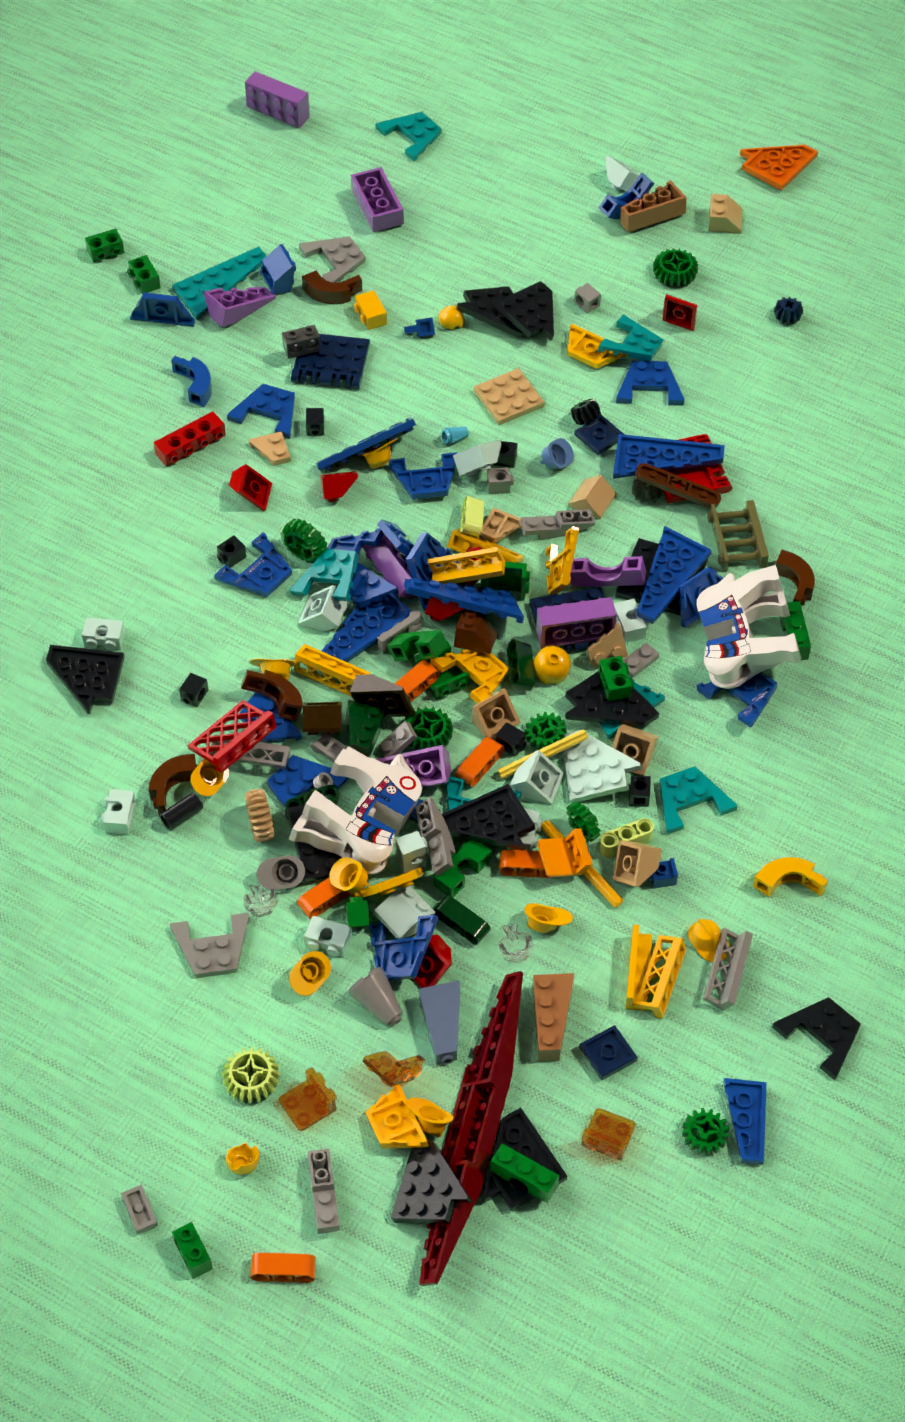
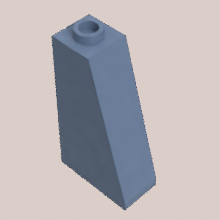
M459 980L419 989V1001L436 1065H446L457 1060L460 1005Z

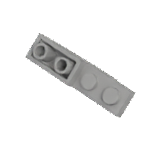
M590 509L557 511L555 516L521 517L520 525L524 536L538 535L539 540L566 536V531L572 526L579 528L580 532L594 526L595 521Z
M428 797L415 808L421 837H424L428 844L433 874L440 876L453 867L451 855L455 853V849L440 810L434 800Z
M329 1148L308 1151L318 1234L340 1231Z

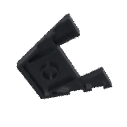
M828 997L775 1021L772 1028L787 1039L802 1026L832 1052L821 1064L820 1069L833 1080H836L861 1023Z

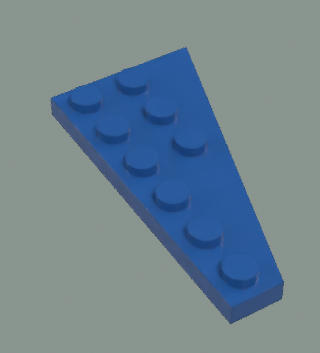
M408 417L404 423H396L389 427V430L384 429L359 441L357 445L349 446L340 453L337 452L316 462L318 469H323V471L333 468L332 464L338 461L340 464L350 460L349 456L353 454L359 456L365 453V449L370 446L374 449L382 445L381 441L385 439L391 441L397 438V434L402 431L406 434L414 430L413 426L416 423L412 417Z
M619 434L613 479L635 476V471L641 463L650 464L665 471L721 464L724 459L725 445Z
M664 526L637 616L653 624L680 592L679 586L692 578L711 555V549Z
M418 578L405 579L404 582L406 592L411 595L427 599L436 597L446 604H449V601L459 603L458 607L484 614L493 612L503 619L509 616L516 618L518 623H523L524 616L514 596L508 590L496 591L488 587L480 589L471 585L443 584L435 580L427 582Z
M393 593L382 596L383 600L373 602L365 607L360 608L356 606L344 621L342 628L333 635L334 638L329 644H326L322 652L348 662L378 642L377 637L383 632L388 631L398 622L408 618L411 610Z

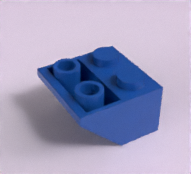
M283 244L277 246L262 260L260 273L273 295L292 291L296 264L290 258V254L286 251Z

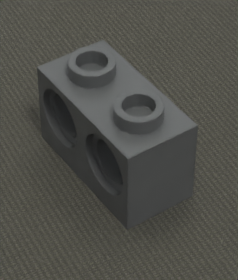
M315 324L282 332L283 348L288 359L321 351L320 335Z

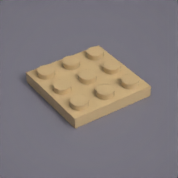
M519 368L474 386L475 394L498 425L544 407L543 399Z

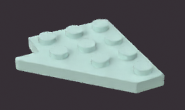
M578 731L566 733L565 736H570ZM588 735L587 740L564 750L569 796L572 803L574 801L580 802L629 790L626 773L642 769L640 762Z

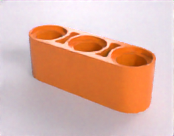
M422 660L394 684L403 687L410 702H412L439 678L440 672L427 660Z
M488 736L485 737L459 766L455 775L456 778L463 779L464 783L474 787L500 758L504 751V746Z
M509 849L503 850L500 853L499 872L502 875L553 878L546 875L539 851Z
M327 878L300 896L297 900V905L311 919L312 916L317 917L342 901L352 892L334 887L330 879Z
M254 1253L251 1259L250 1278L263 1282L310 1283L315 1280L316 1257L310 1254Z

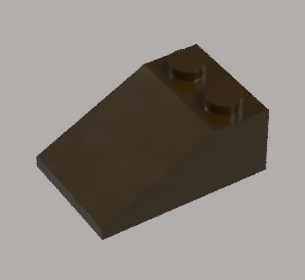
M374 674L355 676L350 689V694L355 702L384 709V717L416 715L403 687Z

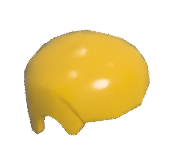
M455 305L447 306L438 315L439 324L450 330H454L457 326L462 328L465 323L463 312L457 310Z
M243 1143L228 1150L225 1161L233 1173L248 1175L256 1169L260 1159V1152L257 1146L252 1148Z

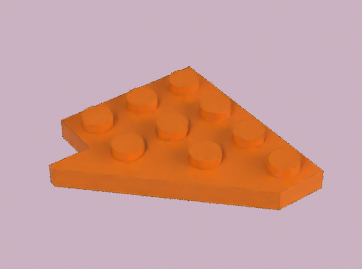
M807 145L741 149L740 156L748 159L742 165V170L782 191L818 156V151Z

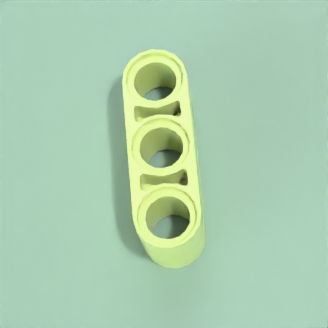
M470 496L465 497L461 513V533L477 538L480 536L483 527V500Z
M643 818L605 832L600 838V854L608 858L616 856L619 840L643 844L651 842L654 830L653 822Z

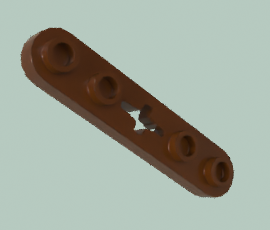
M641 463L635 471V476L638 480L707 508H711V504H715V507H718L721 502V495L717 491L650 464Z

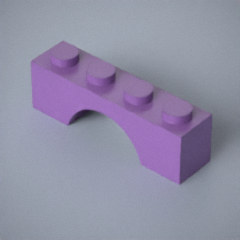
M643 556L624 557L621 564L609 568L597 566L588 558L573 559L570 583L571 587L644 585L646 568Z

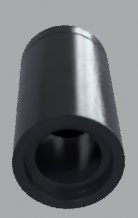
M192 792L162 812L160 818L163 824L169 830H172L202 810V802Z

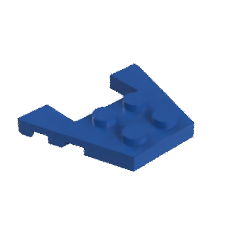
M633 360L616 397V403L632 404V390L668 391V405H684L682 392L668 362Z
M262 384L227 414V420L242 424L248 412H253L280 420L275 433L282 432L283 437L290 438L295 393Z
M457 452L441 454L443 467L407 471L404 458L391 459L389 467L412 500L448 496L456 467L453 455L457 454Z
M381 519L377 523L378 527L396 549L407 557L414 544L409 539L406 540L405 537L407 535L397 524Z
M377 528L375 532L371 533L364 531L357 536L350 534L332 538L327 548L356 551L359 555L363 545L378 546L384 533L380 528ZM358 573L353 575V588L350 589L352 591H355L361 579Z
M262 532L252 541V546L263 554L241 574L225 565L214 575L215 580L268 597L292 575L289 565L275 550V546L267 539V535Z
M427 532L420 534L408 554L406 562L412 578L429 582L432 579L433 572L428 565V559L452 554L448 548L442 547L441 543ZM419 597L422 608L426 611L429 599Z
M760 672L738 687L725 689L748 705L738 714V720L750 728L753 727L776 691L777 682ZM702 682L697 685V691L708 699L720 690L725 689L713 685L712 682L707 684Z
M292 755L287 760L286 768H279L267 780V785L285 808L286 802L289 799L310 792L314 788L313 779L322 772L330 775L333 785L338 789L349 777L334 776L330 773L332 768Z
M434 914L418 916L416 937L387 940L388 929L381 921L369 923V930L372 931L373 936L371 943L375 948L376 954L374 956L375 967H381L384 970L388 981L416 978L438 921V916Z

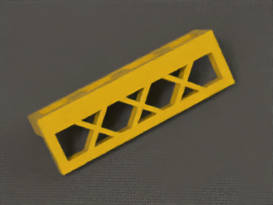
M460 528L453 530L447 546L460 553H465L467 549L480 547L481 549L498 547L505 562L519 563L525 557L481 537L477 538L461 533ZM495 554L488 555L491 558L497 557Z
M498 547L428 559V565L433 572L432 580L443 584L502 576L505 572V559ZM493 554H495V555L497 556V557H494V558L488 557V555H493ZM470 558H477L479 560L473 561ZM453 561H459L462 563L456 564L453 563ZM435 564H442V565H445V566L436 567Z
M306 644L295 654L294 672L351 696V687L349 685L353 684L355 676L371 674L366 670ZM300 662L305 664L308 669L300 667ZM316 670L321 671L324 677L320 676ZM332 677L337 678L341 684L336 683Z
M634 924L631 937L625 1009L646 1011L644 1008H637L635 1002L651 959L652 934L639 933V925ZM648 995L644 997L643 1002H647Z
M659 935L638 993L635 1006L652 1010L655 1018L663 1019L687 950L682 938ZM663 942L672 943L671 948L664 952L661 950ZM664 958L666 961L665 965L657 969L655 967L656 962ZM658 975L660 978L659 982L650 986V979ZM652 993L654 995L652 1003L643 1002L644 997Z

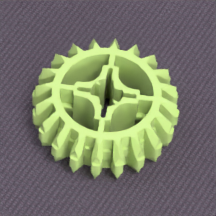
M251 1046L250 1051L242 1048L241 1054L235 1051V1058H228V1063L224 1064L225 1071L222 1072L223 1084L227 1092L232 1093L234 1099L239 1097L240 1101L243 1102L247 1098L251 1104L252 1099L256 1098L260 1102L261 1096L267 1099L268 1092L274 1093V1086H278L277 1079L280 1077V1072H278L279 1065L275 1063L274 1056L270 1057L268 1051L262 1054L261 1048L254 1051V1048ZM255 1063H256V1064H260V1065H262L263 1067H257V1066L255 1065ZM251 1069H252V1070H253V1076H251V1081H250V1079H249V1074H251ZM239 1083H245L247 1087L242 1086Z

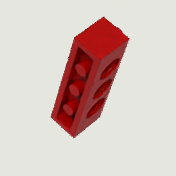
M212 411L154 441L155 454L167 467L226 436L225 424Z

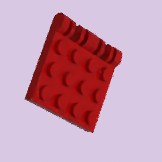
M708 434L679 439L681 441L712 444ZM722 464L667 471L721 494L732 490V485L727 476H722L725 473ZM662 490L668 504L687 500Z

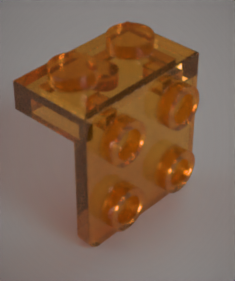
M381 1051L364 1056L362 1062L371 1072L376 1073L384 1084L393 1087L414 1080L421 1073L425 1059L417 1055L398 1061L387 1051Z
M313 1067L305 1071L306 1081L279 1097L280 1105L299 1131L307 1129L336 1111L335 1100L337 1097L334 1091L325 1086L324 1077L320 1072L316 1073Z
M597 1108L588 1128L585 1127L582 1134L581 1146L622 1161L636 1123L630 1119Z

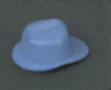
M556 439L543 449V460L540 463L545 464L549 469H562L573 462V449L565 439Z

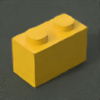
M374 290L355 296L354 310L356 313H359L361 323L365 324L368 330L387 325V312Z

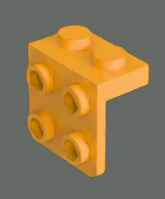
M574 829L565 838L540 839L537 842L548 877L582 875L593 865L586 845V839L581 829Z

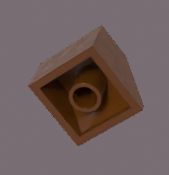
M463 610L456 626L454 647L491 654L498 632L482 613Z

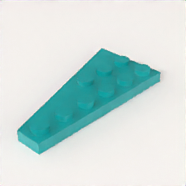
M258 246L172 284V290L196 320H198L204 311H209L204 298L205 291L222 288L223 291H231V288H236V284L240 281L246 280L248 274L259 269L262 265V260L267 255Z

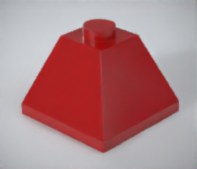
M666 294L662 321L694 331L698 305Z
M247 464L233 471L229 486L260 510L266 511L272 482Z
M351 471L320 475L324 499H328V502L339 501L338 498L343 497L356 481L358 473Z
M432 597V599H429L425 614L429 615L432 620L440 621L465 610V608L458 607L459 603L449 601V604H446L436 597Z
M432 935L416 978H413L421 988L435 986L452 965L451 948L439 935Z

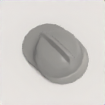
M291 855L264 860L257 869L258 882L268 890H279L297 886L305 876L303 862Z

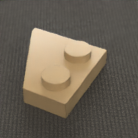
M282 432L249 439V445L258 449L259 454L267 458L272 465L291 462Z
M493 507L483 524L479 537L496 543L520 529L521 518Z
M619 622L613 625L615 628L607 635L604 633L596 643L587 648L592 668L598 667L599 660L617 656H622V658L628 657Z

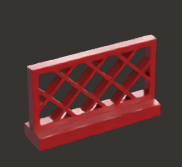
M242 700L187 745L188 749L214 764L216 770L222 773L277 727L274 714L270 711L263 712ZM243 708L248 710V713L238 714ZM259 717L257 720L251 721V718ZM248 718V722L238 723V719ZM234 720V724L224 725L227 721ZM246 728L242 732L237 733L238 729ZM234 730L233 734L224 735V731ZM221 731L220 735L210 737L212 733ZM224 740H231L228 744H224ZM220 741V745L210 746V742ZM201 743H207L206 747H197ZM218 751L213 756L210 755V752Z

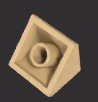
M602 475L591 477L583 481L568 503V506L577 510L590 509L593 517L601 519L615 498L616 492Z
M506 689L500 690L472 707V723L485 737L488 736L494 739L506 722L513 726L521 723Z

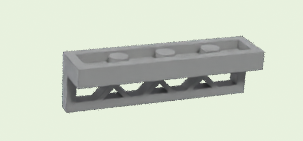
M224 740V744H228L231 740ZM220 741L212 742L211 746L220 745ZM258 742L240 757L237 762L285 769L287 760L291 757L290 747ZM218 751L210 752V755L213 756Z
M727 928L721 930L703 1000L721 1010L735 1005L753 934L745 931L737 935ZM726 936L734 940L731 948L726 943ZM723 953L726 954L729 960L725 966L721 959ZM721 970V973L724 977L722 983H719V980L716 976L717 971ZM716 988L719 994L718 1000L711 996L712 989Z

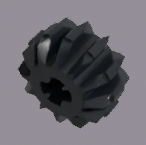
M588 399L574 405L571 408L573 421L577 425H583L597 419L601 415V411L596 400Z

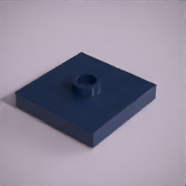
M600 415L593 422H589L575 430L574 435L597 455H600L618 442V435L624 433L603 415Z
M615 1025L579 1044V1048L601 1080L638 1060V1057Z

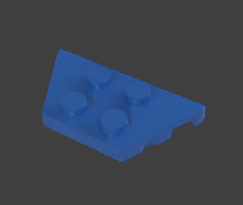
M143 292L130 316V320L190 327L195 325L194 318L179 298L171 295Z
M359 562L357 563L356 573L361 576V579L355 591L350 590L349 592L351 602L362 608L373 602L383 600L382 596L393 593V595L399 593L397 587Z
M711 567L705 568L679 586L682 627H687L700 618L696 604L698 596L706 588L716 585L723 579Z
M255 692L248 703L263 712H272L277 725L260 742L279 743L284 742V739H302V734L291 720L278 717V707L272 699ZM243 708L240 713H248V710ZM253 717L251 718V721H255L259 717ZM248 718L240 719L243 723L248 722Z

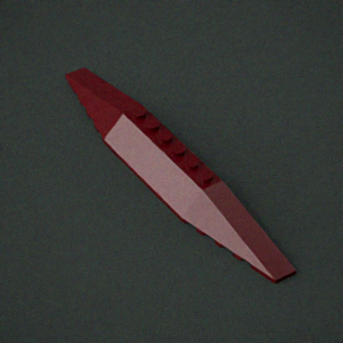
M521 971L505 975L496 997L498 999L496 1008H491L488 1015L491 1017L487 1027H483L481 1043L476 1045L472 1054L475 1055L471 1065L468 1064L465 1069L453 1112V1121L450 1122L442 1153L472 1199V1202L455 1203L450 1223H427V1228L430 1229L429 1239H425L424 1244L427 1254L426 1258L422 1259L419 1281L421 1286L438 1284L484 1183L513 1073L523 972Z

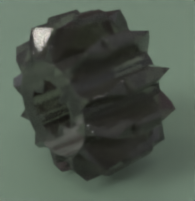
M638 479L634 480L632 495H634L635 500H640L641 503L645 501L649 505L650 501L656 502L660 498L662 489Z

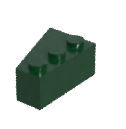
M348 700L346 710L348 746L370 758L383 725L385 710Z

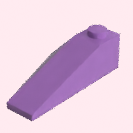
M250 287L243 291L237 288H231V291H223L222 288H217L204 292L210 317L221 327L238 322L276 298V295H273L266 287Z
M443 745L402 753L407 765L420 780L421 786L430 787L448 783L451 773L449 751ZM396 755L376 760L390 765Z

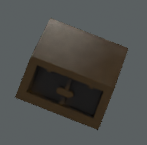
M342 702L303 703V732H307V735H318L319 732L335 735L342 731Z

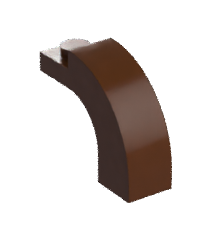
M315 270L302 276V288L307 295L318 302L343 304L351 301V295L362 291V278L357 275L342 282H329L323 279Z
M781 549L776 562L778 574L788 578L796 585L797 591L793 602L800 601V604L804 606L806 600H811L815 585L814 573L809 564L800 556Z
M250 670L246 671L241 683V689L269 697L278 707V717L297 721L303 708V702L299 691L291 682L268 670H265L263 674Z
M195 754L171 758L161 764L153 773L149 783L150 800L153 801L154 809H158L159 817L162 812L167 810L166 797L169 790L178 783L191 781V775L197 767Z

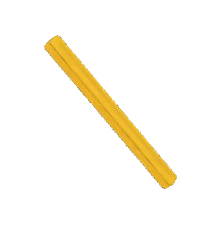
M549 820L542 823L541 829L550 839L565 838ZM592 866L583 873L613 907L618 908L623 903V899Z

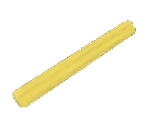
M580 730L539 751L549 758L587 740L588 735L585 730ZM533 753L498 769L500 777L504 779L515 774L516 770Z

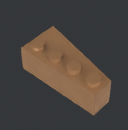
M670 180L666 182V186L657 187L655 192L651 194L646 193L642 199H635L622 206L621 225L627 232H631L686 214L687 197Z
M575 973L533 975L532 988L538 1062L560 1060Z

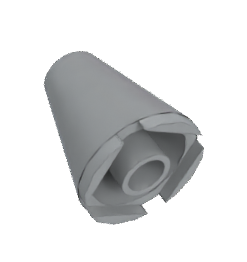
M377 967L368 972V976L365 978L361 977L348 991L350 996L386 1026L390 1024L394 1026L402 1020L400 1016L403 1012L384 970L381 967Z

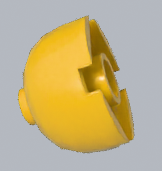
M553 645L546 646L535 656V675L543 683L559 684L569 675L571 661L564 649Z

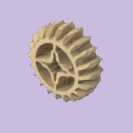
M253 789L246 792L245 802L254 840L256 842H266L273 839L274 828L265 791L263 789Z

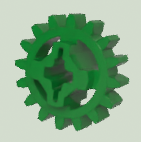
M544 712L543 716H540L539 713L536 714L537 718L531 717V723H526L527 729H524L527 742H530L531 747L537 746V750L565 738L567 733L565 721L561 720L560 715L555 717L553 712L550 715Z
M574 801L566 807L569 825L573 829H581L587 842H592L600 836V829L597 827L599 825L597 823L598 820L587 806L581 805L579 801Z
M701 1108V1113L694 1110L692 1116L687 1115L686 1122H683L682 1128L684 1130L682 1131V1137H686L685 1144L691 1143V1151L697 1148L698 1154L701 1155L702 1151H706V1154L710 1155L711 1150L718 1153L719 1147H725V1141H728L729 1137L727 1134L729 1127L725 1126L726 1119L720 1120L721 1113L714 1115L713 1109L706 1113L705 1109Z

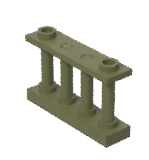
M754 500L746 501V507L743 510L717 513L715 504H711L710 512L707 513V519L712 524L719 552L718 563L722 565L723 572H727L729 562L747 560L758 561L759 568H767L769 555ZM747 519V523L743 525L720 527L719 520ZM746 531L751 534V537L747 539L724 541L722 535ZM751 546L755 549L753 553L728 555L726 548Z

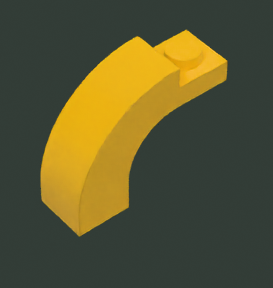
M786 857L766 864L755 876L753 887L770 897L780 885L787 882H796L822 896L826 890L828 880L823 875L814 872V863L801 858Z

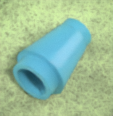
M466 426L446 427L441 432L443 442L450 445L469 436Z

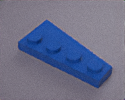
M724 1078L723 1084L741 1163L763 1165L767 1082Z

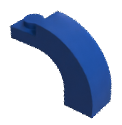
M641 173L626 193L618 197L607 195L599 209L609 218L621 219V207L635 199H642L643 195L648 193L655 183L645 174Z
M174 356L171 360L173 372L194 381L188 389L189 402L205 407L212 394L211 376L207 366L195 357L188 361Z

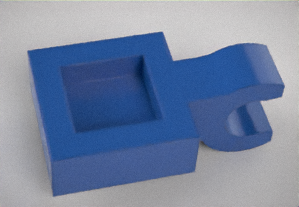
M433 317L415 320L416 325L404 327L405 334L417 332L418 337L435 334Z

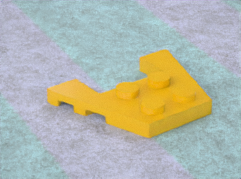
M572 526L566 531L565 548L558 556V545L551 544L545 549V555L549 556V561H546V568H549L550 575L546 576L547 595L558 594L570 584V573L579 528Z
M467 649L462 650L458 654L446 653L444 657L430 660V663L441 673L455 665L463 672H468L469 677L480 685L471 691L469 696L477 704L494 693L509 671V667L492 653Z
M419 867L394 878L365 887L359 892L349 894L351 898H363L379 893L380 896L395 891V886H398L400 889L414 884L413 880L421 877L425 872L423 867Z

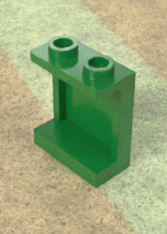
M505 562L504 575L481 579L480 589L488 587L494 590L521 592V600H525V593L529 594L530 585L528 583L530 571H527V563Z
M449 643V646L438 656V658L444 657L446 653H451V646ZM420 654L414 656V667L422 660H427L430 663L431 659H422ZM455 665L442 673L440 672L439 678L428 688L435 699L446 697L450 693L462 690L468 686L469 674L468 672H463Z

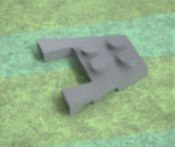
M350 236L299 244V249L306 258L320 252L323 253L335 269L322 275V278L329 282L341 281L344 279V275L348 272H353L366 262L365 255Z
M249 913L231 915L232 934L190 939L188 921L170 923L171 932L174 934L179 947L185 955V959L195 978L237 973L243 941L250 918Z

